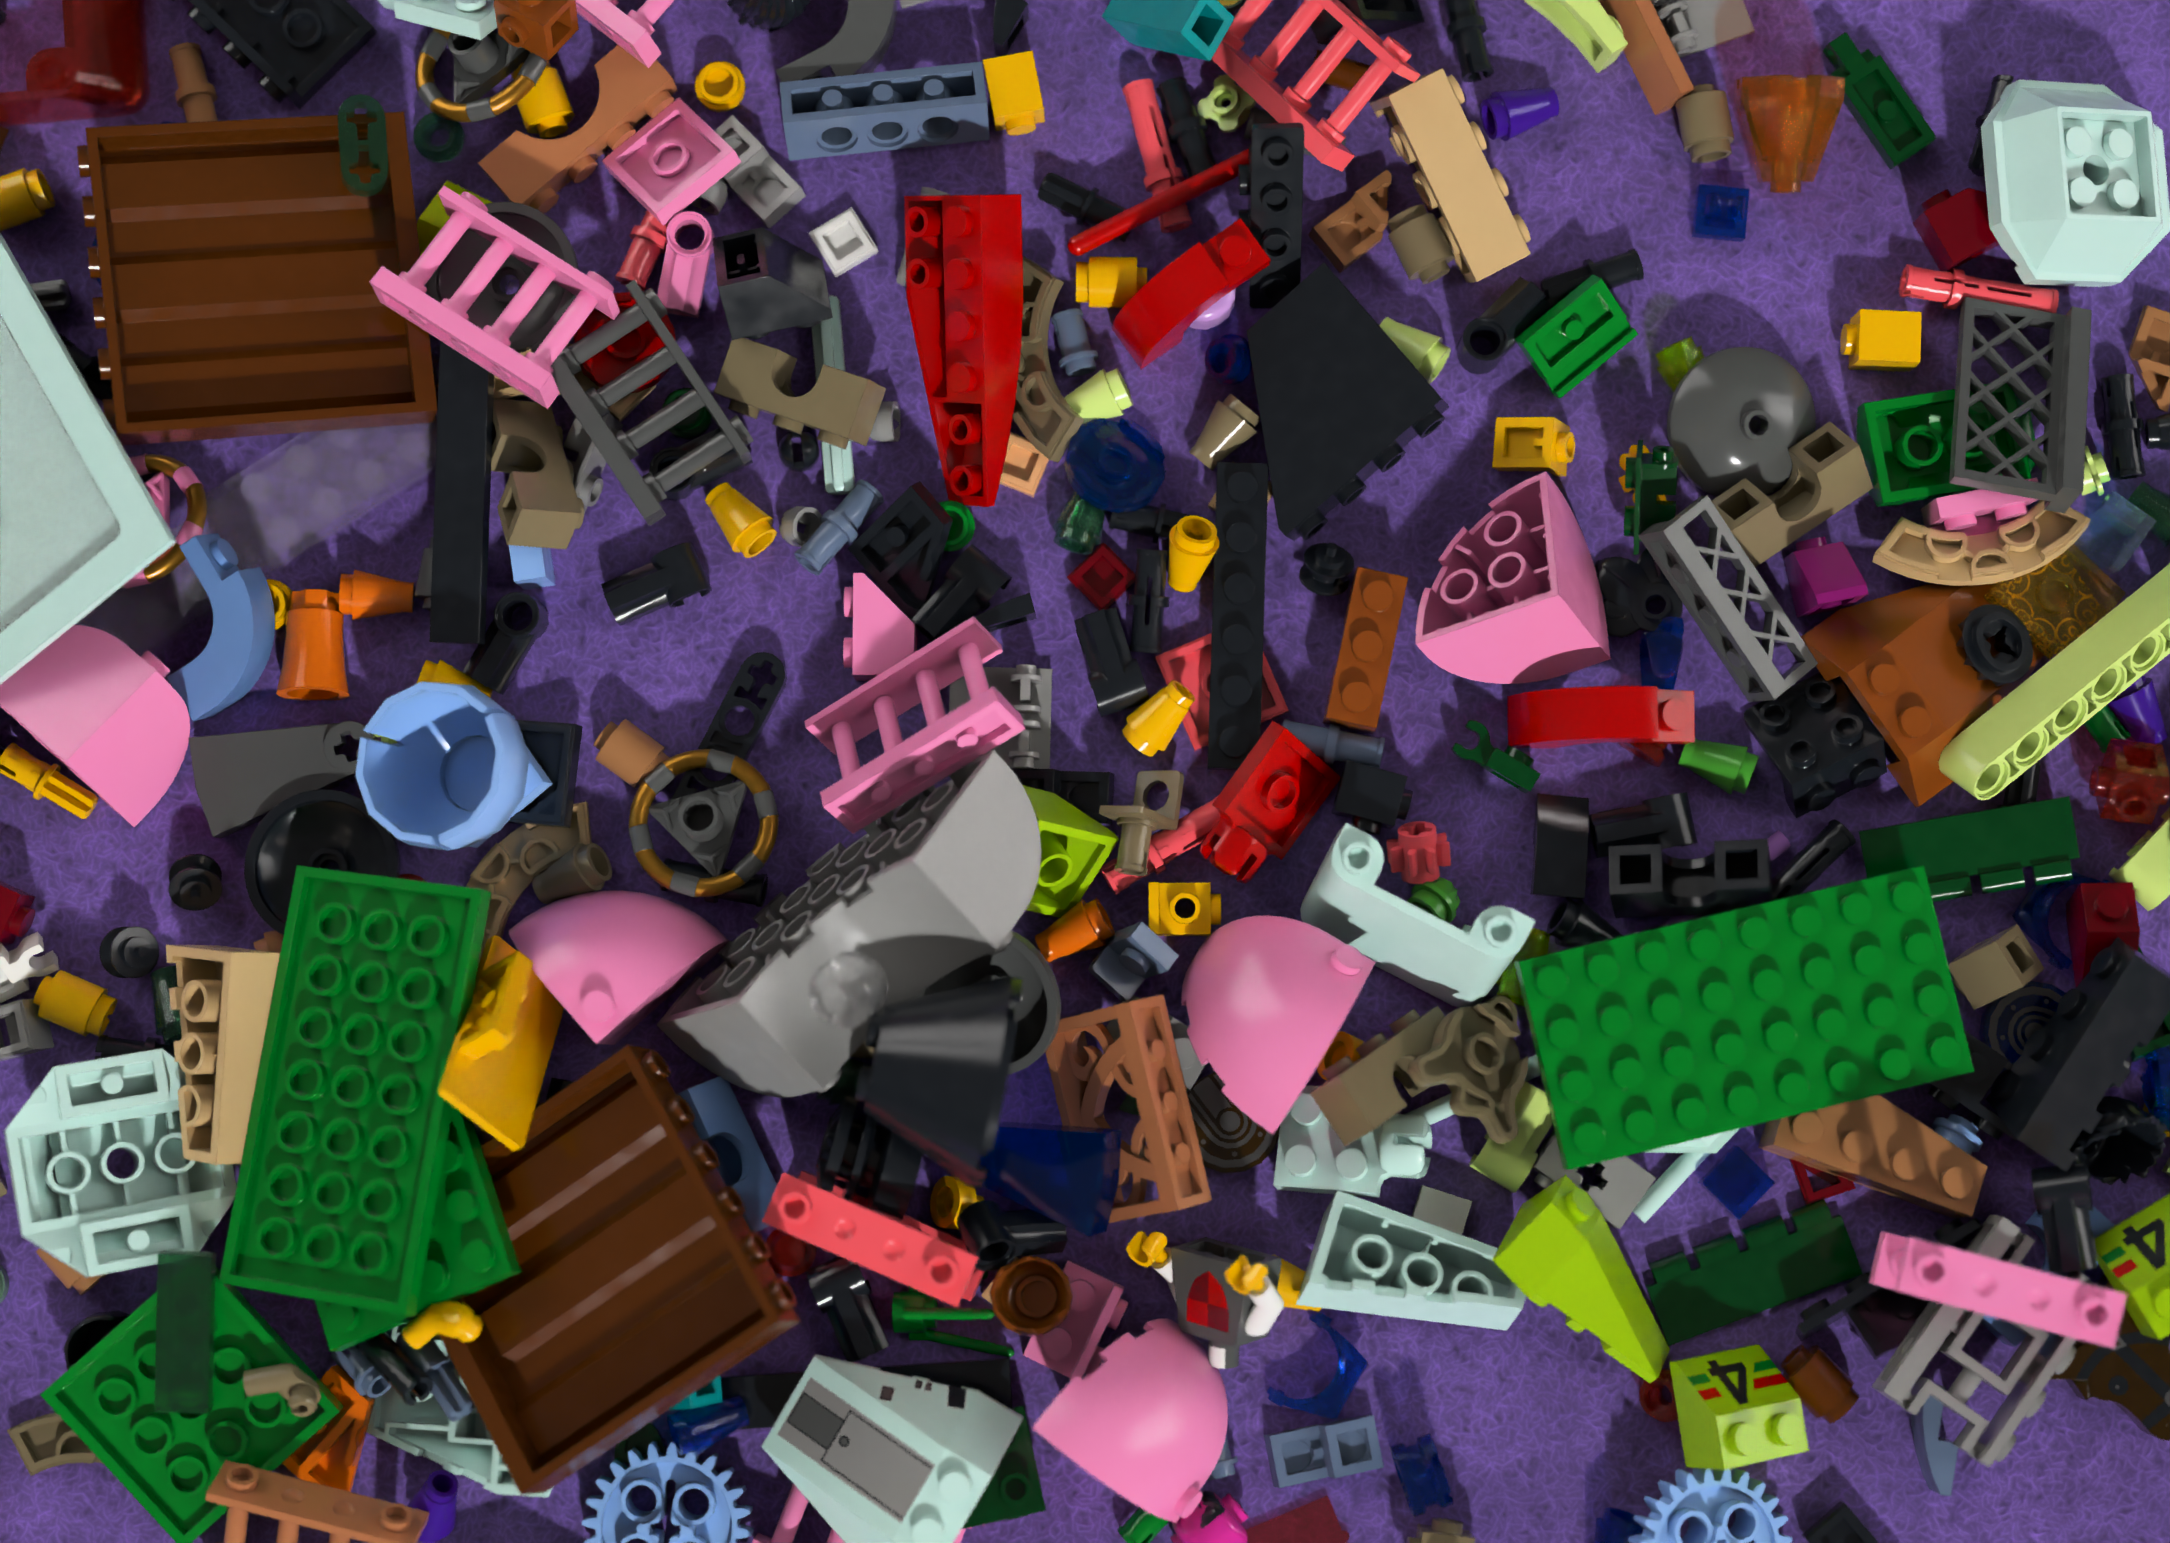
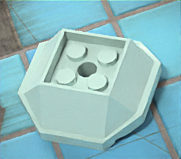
M2019 79L2007 85L2000 96L2001 99L1990 111L1981 126L1990 230L2001 248L2016 263L2014 269L2023 284L2104 287L2121 283L2170 231V206L2163 130L2153 123L2151 111L2123 100L2102 84Z
M160 1048L54 1066L4 1130L21 1237L86 1278L197 1256L234 1201L236 1181L233 1164L215 1165L183 1159L178 1090L186 1085L185 1072L181 1069L179 1062H175V1058ZM115 1149L125 1150L133 1158L134 1168L127 1178H117L107 1168V1158Z

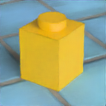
M1033 50L984 59V73L995 130L1006 129L1008 135H1023L1034 131L1036 123L1045 122L1044 106Z
M1860 309L1850 319V324L1843 325L1841 331L1840 350L1842 355H1849L1848 369L1910 372L1920 363L1922 312Z

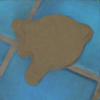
M1496 995L1484 1003H1479L1472 1007H1460L1448 1013L1441 1019L1434 1032L1430 1051L1412 1060L1408 1066L1411 1079L1420 1087L1447 1084L1452 1092L1450 1099L1452 1112L1457 1116L1479 1118L1489 1137L1498 1144L1512 1141L1517 1136L1518 1125L1515 1116V1100L1518 1092L1524 1085L1528 1072V1056L1520 1059L1519 1049L1514 1039L1521 1035L1517 1025V1008L1509 998L1502 995Z

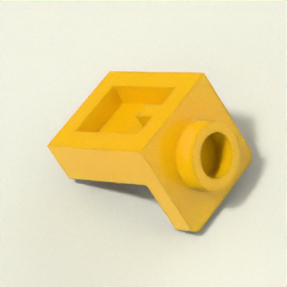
M1496 417L1492 468L1498 471H1547L1554 476H1566L1567 463L1572 462L1575 455V439L1568 425L1555 417Z

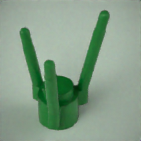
M988 1271L984 1272L981 1280L988 1277ZM912 1287L908 1288V1292H894L892 1301L894 1333H909L910 1341L927 1340L992 1355L996 1354L1005 1357H1012L1014 1355V1349L1011 1347L928 1329L937 1328L938 1320L992 1319L994 1317L992 1309L938 1308L937 1298L928 1296V1294Z

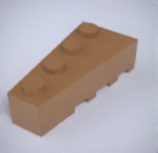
M1880 1095L1768 1121L1765 1124L1758 1148L1799 1161L1804 1163V1165L1834 1176L1846 1178L1859 1185L1953 1219L1973 1216L1987 1171L1986 1165Z

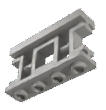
M1989 1214L1982 1225L1983 1227L1978 1230L1965 1251L2026 1267L2021 1261L2035 1243V1240L2027 1234L2020 1232V1228L2005 1217ZM2072 1271L2066 1277L2071 1280L2102 1287L2094 1284L2088 1277L2078 1271ZM1930 1300L1871 1387L1913 1415H1917L1929 1396L1939 1401L1967 1421L1953 1442V1445L1969 1454L1975 1461L1989 1467L1994 1460L2000 1462L2009 1454L2017 1439L2013 1432L2024 1416L2030 1418L2039 1410L2046 1398V1392L2043 1388L2054 1372L2060 1374L2069 1366L2076 1354V1348L2073 1347V1344L2077 1338L2051 1332L2049 1335L2042 1329L2006 1320L2026 1334V1337L2001 1374L1997 1376L1961 1350L1985 1314ZM1938 1349L1963 1367L1947 1392L1928 1378L1920 1376ZM1981 1381L2000 1394L2008 1396L1990 1422L1965 1405Z

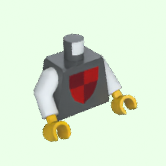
M1138 1231L1126 1247L1127 1254L1135 1263L1141 1266H1152L1166 1280L1177 1305L1178 1323L1184 1333L1208 1339V1359L1211 1367L1231 1369L1239 1366L1240 1346L1265 1338L1284 1308L1283 1298L1277 1291L1281 1270V1257L1208 1237L1169 1248L1166 1247L1168 1240L1163 1233L1151 1232L1147 1236L1145 1232Z

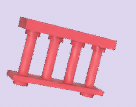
M1247 0L1234 16L1235 19L1214 53L1212 60L1278 123H1302L1304 126V147L1321 163L1342 172L1355 157L1342 144L1346 138L1343 132L1392 71L1415 83L1421 74L1407 63L1412 54L1389 35L1383 41L1340 0H1304L1262 55L1258 56L1255 54L1251 59L1241 49L1246 43L1243 37L1273 0ZM1323 9H1325L1343 25L1295 87L1288 86L1284 90L1274 80L1279 74L1276 70ZM1359 40L1377 58L1328 119L1322 117L1318 122L1308 112L1312 106L1310 99Z
M801 1171L798 1178L785 1172L782 1173L763 1217V1223L955 1307L959 1306L962 1298L968 1301L974 1299L985 1271L975 1267L979 1256L968 1252L962 1238L907 1214L899 1222L868 1209L867 1197L856 1193L852 1201L841 1197L842 1186L834 1183L832 1192L818 1187L817 1176L807 1171Z

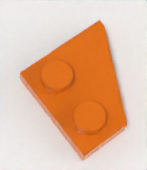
M337 1364L330 1367L320 1380L344 1405L343 1409L283 1461L282 1464L299 1479L351 1492L375 1398L360 1395L354 1388L355 1381Z

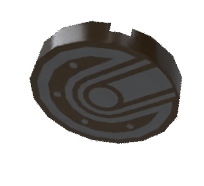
M1213 1072L1199 1079L1187 1092L1204 1167L1222 1173L1244 1172L1262 1163L1272 1152L1279 1137L1280 1125L1275 1133L1272 1134L1255 1123L1224 1095L1221 1090L1225 1083L1216 1072Z

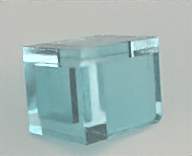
M2113 491L2099 500L2088 515V518L2091 519L2088 528L2068 549L2106 577H2109L2119 572L2125 566L2154 526L2156 520L2116 491Z

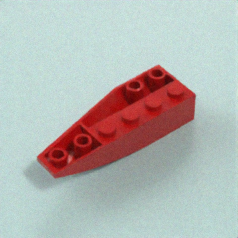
M1021 194L904 196L907 303L948 500L968 506H994L1009 442L1021 355L1023 318Z

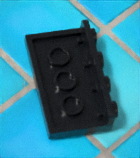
M186 0L193 6L187 14L208 35L215 29L228 40L222 48L243 69L250 64L254 65L263 74L257 82L279 104L287 97L299 110L377 34L375 28L346 0Z

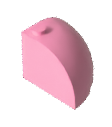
M1545 471L1515 485L1488 504L1492 510L1481 518L1469 531L1463 526L1438 559L1442 564V568L1432 588H1425L1423 591L1416 621V645L1433 663L1452 674L1486 683L1520 684L1552 679L1611 659L1604 602L1590 551L1569 504L1555 482Z
M73 625L0 685V707L133 827L154 808L174 781L185 758L190 738V716L187 706L179 693L165 680V677L171 671L150 651L146 650L139 656L116 636L94 627Z
M624 890L595 891L560 899L526 916L508 931L518 951L533 962L532 970L596 1044L607 1045L618 1043L729 942L716 927L682 905L654 895Z
M1264 915L1231 921L1215 930L1205 939L1185 974L1181 1003L1187 1007L1190 1025L1186 1032L1201 1064L1204 1065L1209 1062L1217 1075L1225 1083L1221 1090L1224 1095L1255 1123L1274 1134L1332 1043L1376 962L1329 933L1295 919Z
M1161 1318L1146 1322L1143 1329L1147 1332L1135 1338L1127 1332L1100 1352L1099 1357L1105 1362L1096 1371L1088 1374L1083 1379L1076 1375L1049 1405L1032 1429L1080 1467L1124 1498L1159 1518L1176 1523L1180 1517L1183 1519L1188 1517L1198 1506L1203 1495L1199 1490L1205 1484L1219 1460L1227 1433L1228 1403L1221 1374L1218 1368L1211 1367L1208 1351L1193 1335L1184 1333L1176 1322L1171 1319Z

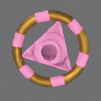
M143 454L129 458L139 476L157 473L147 480L144 485L169 529L170 479L167 476L173 478L185 494L188 509L186 521L175 538L177 542L120 588L129 589L151 584L172 572L186 559L179 546L194 536L202 535L204 531L207 500L203 484L189 466L172 457L158 454Z

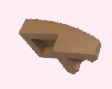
M1387 169L1357 190L1350 201L1315 225L1308 234L1339 273L1343 272L1382 240L1383 231L1388 225V188L1391 185L1392 174Z
M2144 305L2128 355L2156 409L2168 412L2170 406V313Z

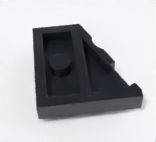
M919 481L911 485L848 548L893 603L910 620L930 598L953 519Z

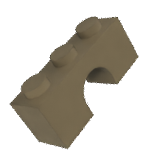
M746 338L731 341L713 392L731 400L728 407L729 410L757 419L759 411L775 415L773 425L798 434L802 433L804 425L819 430L817 440L845 450L849 441L867 446L886 391L885 387L869 379L823 364L814 387L806 394L795 397L791 388V376L797 358L779 349Z
M494 398L491 471L510 474L497 506L507 545L567 549L574 530L579 529L583 523L584 504L582 499L577 498L573 484V466L571 462L566 460L562 446V428L556 425L551 406L546 409L537 402Z
M1829 421L1788 449L1792 460V472L1786 484L1776 493L1766 496L1747 478H1744L1712 500V503L1754 567H1757L1873 489L1859 444Z
M1439 1006L1419 1016L1415 1008L1410 1010L1389 1025L1394 1033L1386 1039L1381 1031L1358 1046L1356 1050L1361 1056L1359 1059L1352 1062L1349 1055H1347L1322 1072L1327 1081L1310 1092V1094L1345 1146L1375 1130L1407 1106L1395 1087L1393 1076L1403 1084L1411 1098L1431 1087L1416 1085L1409 1075L1408 1066L1412 1060L1430 1051L1434 1032L1441 1019L1445 1017Z

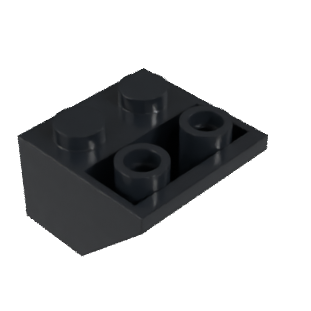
M762 227L712 238L717 285L732 340L744 337L758 339L767 336L772 331L794 326L808 328L817 325L822 320L833 318L825 269L821 259Z

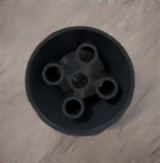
M1009 975L887 1004L883 1007L882 1015L871 1013L865 1045L875 1049L871 1068L860 1066L855 1100L864 1101L863 1111L969 1187L979 1189L982 1187L987 1168L981 1167L979 1157H986L988 1150H993L1018 1023L1014 1022L1015 1009L1009 1008V1001L1020 1003L1022 978Z

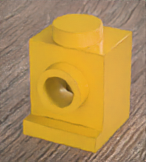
M1148 883V927L1157 936L1211 935V925H1221V894H1211V883ZM1181 899H1189L1195 906V912L1189 918H1181L1175 912V904Z

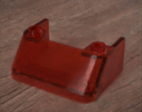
M62 0L65 47L41 50L30 59L26 68L27 90L0 93V125L3 127L126 116L140 111L147 103L150 95L144 0Z

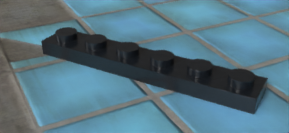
M1217 462L1215 527L1219 538V548L1214 555L1208 770H1237L1260 739L1269 467L1265 463Z

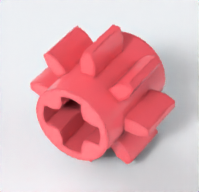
M1414 821L1405 823L1397 830L1398 839H1387L1386 841L1388 863H1390L1391 872H1401V879L1404 882L1410 884H1423L1427 881L1433 882L1440 877L1439 866H1451L1450 842H1447V835L1445 832L1437 834L1436 826L1430 822Z

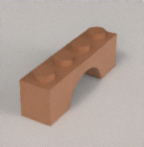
M617 45L594 64L599 80V98L592 116L580 129L558 139H538L516 130L479 161L478 164L509 202L524 204L542 213H546L557 203L559 199L558 191L571 180L574 183H580L588 178L597 168L598 163L595 161L609 148L614 151L636 133L634 127L648 115L653 119L674 102L672 95L678 89L672 76L657 59L647 68Z

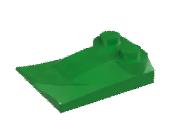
M2007 383L1991 393L2009 414L2024 404ZM1955 389L1867 402L1858 407L1856 437L1873 485V489L1868 492L1877 507H1896L1906 502L1978 490V488L1949 483ZM1980 401L1969 408L1968 416L1982 432L1998 422ZM2029 410L2015 421L2034 441L2035 435ZM2004 428L1989 437V440L2006 459L2022 449ZM1967 435V442H1968V441L1971 440V438ZM1978 446L1966 453L1965 469L1987 473L1995 467ZM2027 455L2012 466L2026 480L2031 479L2030 472L2036 464Z

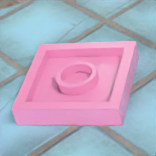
M677 98L602 160L609 173L663 226L741 163L735 150L680 98Z

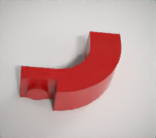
M1240 218L1204 244L1200 242L1195 244L1149 280L1119 311L1113 321L1112 330L1140 369H1143L1183 340L1184 332L1197 317L1226 294L1270 265L1271 259Z
M1592 686L1538 690L1507 696L1508 745L1514 748H1561L1578 744L1614 742L1689 744L1695 742L1694 691L1658 689V686Z

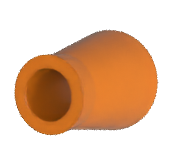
M354 569L353 574H341L339 612L343 615H352V620L401 612L413 613L414 582H403Z
M1097 898L1088 903L1082 899L1047 929L1035 935V941L1043 957L1050 963L1057 958L1106 946V939L1114 936L1115 930L1105 908Z

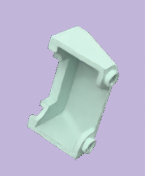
M1345 823L1337 832L1303 898L1300 908L1301 920L1356 948L1360 953L1375 961L1376 967L1452 1006L1459 1008L1472 1007L1482 1002L1525 943L1536 920L1503 905L1491 906L1482 911L1472 926L1464 924L1462 929L1441 920L1374 885L1384 863L1383 850L1378 841L1372 836Z

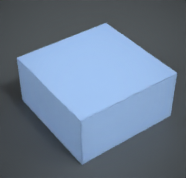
M509 545L513 580L524 590L556 585L551 548Z

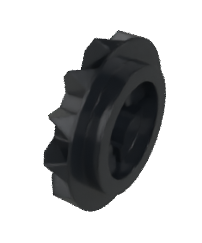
M1995 604L1982 605L1970 611L1968 617L1958 625L1962 632V637L1956 645L1965 650L1967 658L1963 665L1974 666L1977 670V680L1989 679L1997 687L2021 679L2029 670L2033 658L2031 637L2023 622L2012 611ZM1995 635L1994 648L2000 653L1991 656V644L1986 639Z

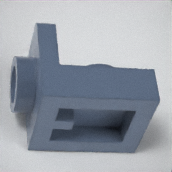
M1141 921L1115 931V935L1110 937L1106 946L1101 949L1088 970L1120 1001H1126L1131 999L1146 978L1168 971L1179 955Z

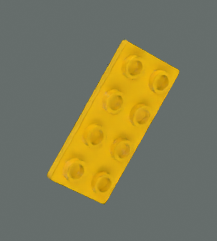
M494 935L486 940L478 965L472 1004L455 1037L438 1093L509 1149L516 1151L524 1147L564 1007L532 970L533 962L498 935Z

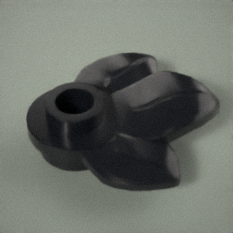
M1647 548L1642 552L1637 563L1628 558L1617 556L1604 558L1595 563L1601 592L1605 597L1603 602L1608 635L1624 638L1641 629L1648 633L1661 634L1670 631L1679 623L1683 613L1682 601ZM1659 599L1666 603L1664 611L1659 614H1651L1647 611L1648 604L1653 600Z

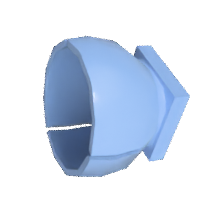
M419 682L385 699L363 729L367 733L395 740L397 743L390 744L360 737L355 776L368 814L397 839L412 846L440 850H453L465 847L478 848L493 834L499 832L511 817L523 810L553 784L526 746L515 717L486 694L471 685Z

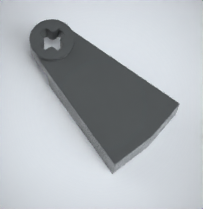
M354 721L190 737L189 745L195 788L212 836L222 839L261 821L276 805L296 794L311 790H330L339 786V782L355 776L357 759L351 761L349 756L339 754L338 747L346 744L345 736L351 734L353 739L360 741V737L378 740L374 734L363 731L366 726Z

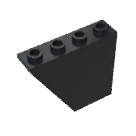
M1324 262L1246 331L1278 528L1286 537L1293 541L1299 537L1307 540L1326 525L1328 520L1325 515L1339 503L1346 506L1364 492L1367 487L1364 481L1378 469L1381 472H1385L1397 464L1406 453L1403 447L1417 435L1424 438L1436 430L1445 419L1442 413L1449 406Z

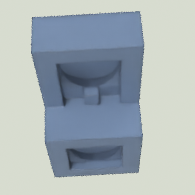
M1936 1384L1946 1391V1387ZM1929 1396L1917 1415L1911 1414L1916 1455L1928 1488L1940 1495L1951 1496L1958 1447L1953 1445L1954 1441L1939 1437L1943 1404Z
M1374 1415L1352 1417L1264 1435L1273 1486L1277 1488L1326 1477L1339 1478L1384 1467Z

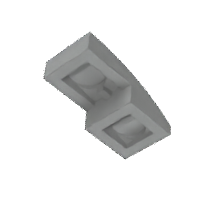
M731 115L715 132L735 150L741 163L723 178L737 196L770 229L800 202L806 194L801 186L768 154L765 147Z

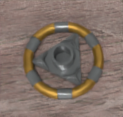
M434 28L419 51L415 82L419 97L432 113L450 121L475 123L496 117L522 100L537 84L547 65V60L522 47L512 46L495 32H491L482 40ZM447 44L449 50L454 55V102L447 100L434 82L435 65ZM524 63L517 77L506 88L494 96L480 99L514 72L520 64Z
M698 749L677 754L661 762L643 779L631 805L628 832L634 855L646 873L657 883L672 892L691 897H710L739 888L765 866L764 864L768 860L776 842L779 813L774 793L762 774L750 763L735 754L715 749ZM708 768L734 775L741 780L651 805L655 796L677 775L691 769ZM748 787L753 794L760 821L758 837L752 850L731 871L723 874ZM649 812L713 877L700 878L677 872L661 861L654 851L647 824Z

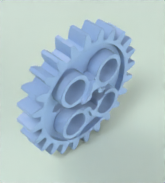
M674 1439L670 1442L667 1453L662 1454L657 1441H652L648 1445V1458L643 1459L641 1452L634 1447L628 1451L630 1467L618 1460H614L610 1464L611 1470L616 1477L615 1480L602 1475L597 1478L595 1483L605 1494L604 1496L591 1495L586 1500V1503L598 1512L597 1515H591L582 1520L581 1525L596 1530V1535L586 1539L583 1543H629L631 1539L637 1538L643 1539L647 1543H664V1530L656 1528L655 1524L659 1523L666 1515L668 1498L666 1485L670 1479L676 1483L671 1510V1523L680 1526V1530L671 1536L669 1543H738L739 1539L750 1537L754 1533V1528L740 1524V1519L749 1515L753 1508L749 1505H737L736 1499L746 1490V1486L729 1487L727 1481L731 1478L735 1469L730 1467L718 1473L714 1469L719 1454L716 1452L703 1462L699 1460L700 1444L695 1443L687 1454L683 1455L681 1454L678 1439ZM635 1486H648L654 1491L657 1499L654 1510L642 1511L635 1507L631 1496ZM695 1488L704 1492L709 1499L708 1512L701 1515L690 1513L683 1502L686 1490Z
M1693 1468V1475L1681 1469L1675 1470L1676 1486L1660 1480L1658 1486L1662 1497L1659 1500L1649 1496L1644 1497L1646 1505L1651 1510L1649 1516L1635 1515L1633 1518L1637 1524L1644 1528L1642 1535H1633L1628 1538L1630 1543L1793 1542L1792 1537L1778 1532V1529L1788 1521L1786 1515L1772 1512L1779 1499L1776 1496L1763 1493L1766 1486L1764 1482L1753 1478L1749 1479L1748 1472L1737 1468L1732 1470ZM1735 1510V1522L1733 1526L1728 1530V1518L1730 1514ZM1688 1518V1530L1686 1534L1681 1538L1680 1527L1682 1523Z

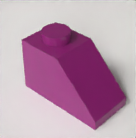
M1826 537L1804 540L1796 543V551L1784 558L1797 618L1843 609L1869 594L1867 584L1843 541L1827 545Z

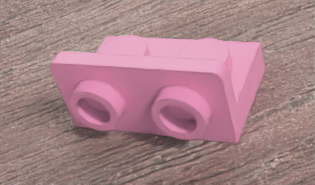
M2037 477L2026 479L2028 481L2038 482ZM1978 489L1936 498L1921 508L1926 527L1943 531L1963 532L1966 536L1979 535L1996 531L1998 526L2007 524L2027 514V511H2029L2028 506L2038 499Z
M1067 1260L1063 1272L1068 1276L1073 1295L1068 1316L1060 1326L1044 1335L1031 1336L1023 1356L1069 1377V1381H1071L1076 1375L1082 1378L1084 1374H1092L1098 1369L1102 1361L1099 1353L1104 1350V1348L1098 1346V1343L1106 1326L1113 1330L1117 1329L1129 1302L1120 1298L1124 1286Z

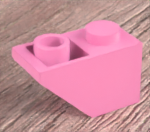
M853 573V587H844V617H853V637H844L843 664L844 668H852V675L856 681H870L917 651V628L864 573Z

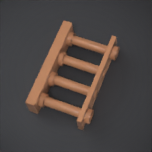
M228 1460L224 1462L207 1490L205 1501L228 1506L224 1543L246 1542L249 1512L279 1520L276 1543H298L300 1525L329 1532V1543H350L351 1538L367 1543H417L429 1519V1512L410 1508L403 1504L379 1500Z

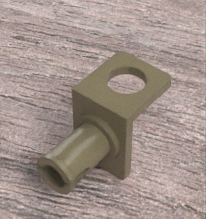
M1177 770L1140 771L1137 774L1133 805H1100L1099 814L1116 821L1117 825L1122 827L1117 864H1115L1114 871L1133 876L1147 875L1152 831L1177 830L1184 783V774ZM1163 782L1169 789L1168 800L1160 809L1151 810L1147 804L1148 792L1152 786Z

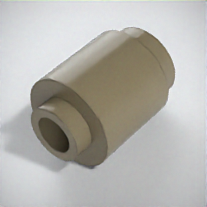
M1713 84L1694 86L1693 91L1675 103L1684 151L1690 153L1692 163H1708L1726 158L1732 154L1730 144L1735 140L1726 92L1715 90Z
M1423 204L1410 207L1388 221V226L1391 230L1388 238L1409 280L1420 278L1423 284H1428L1443 277L1450 271L1447 264L1455 258V255L1434 213H1427Z

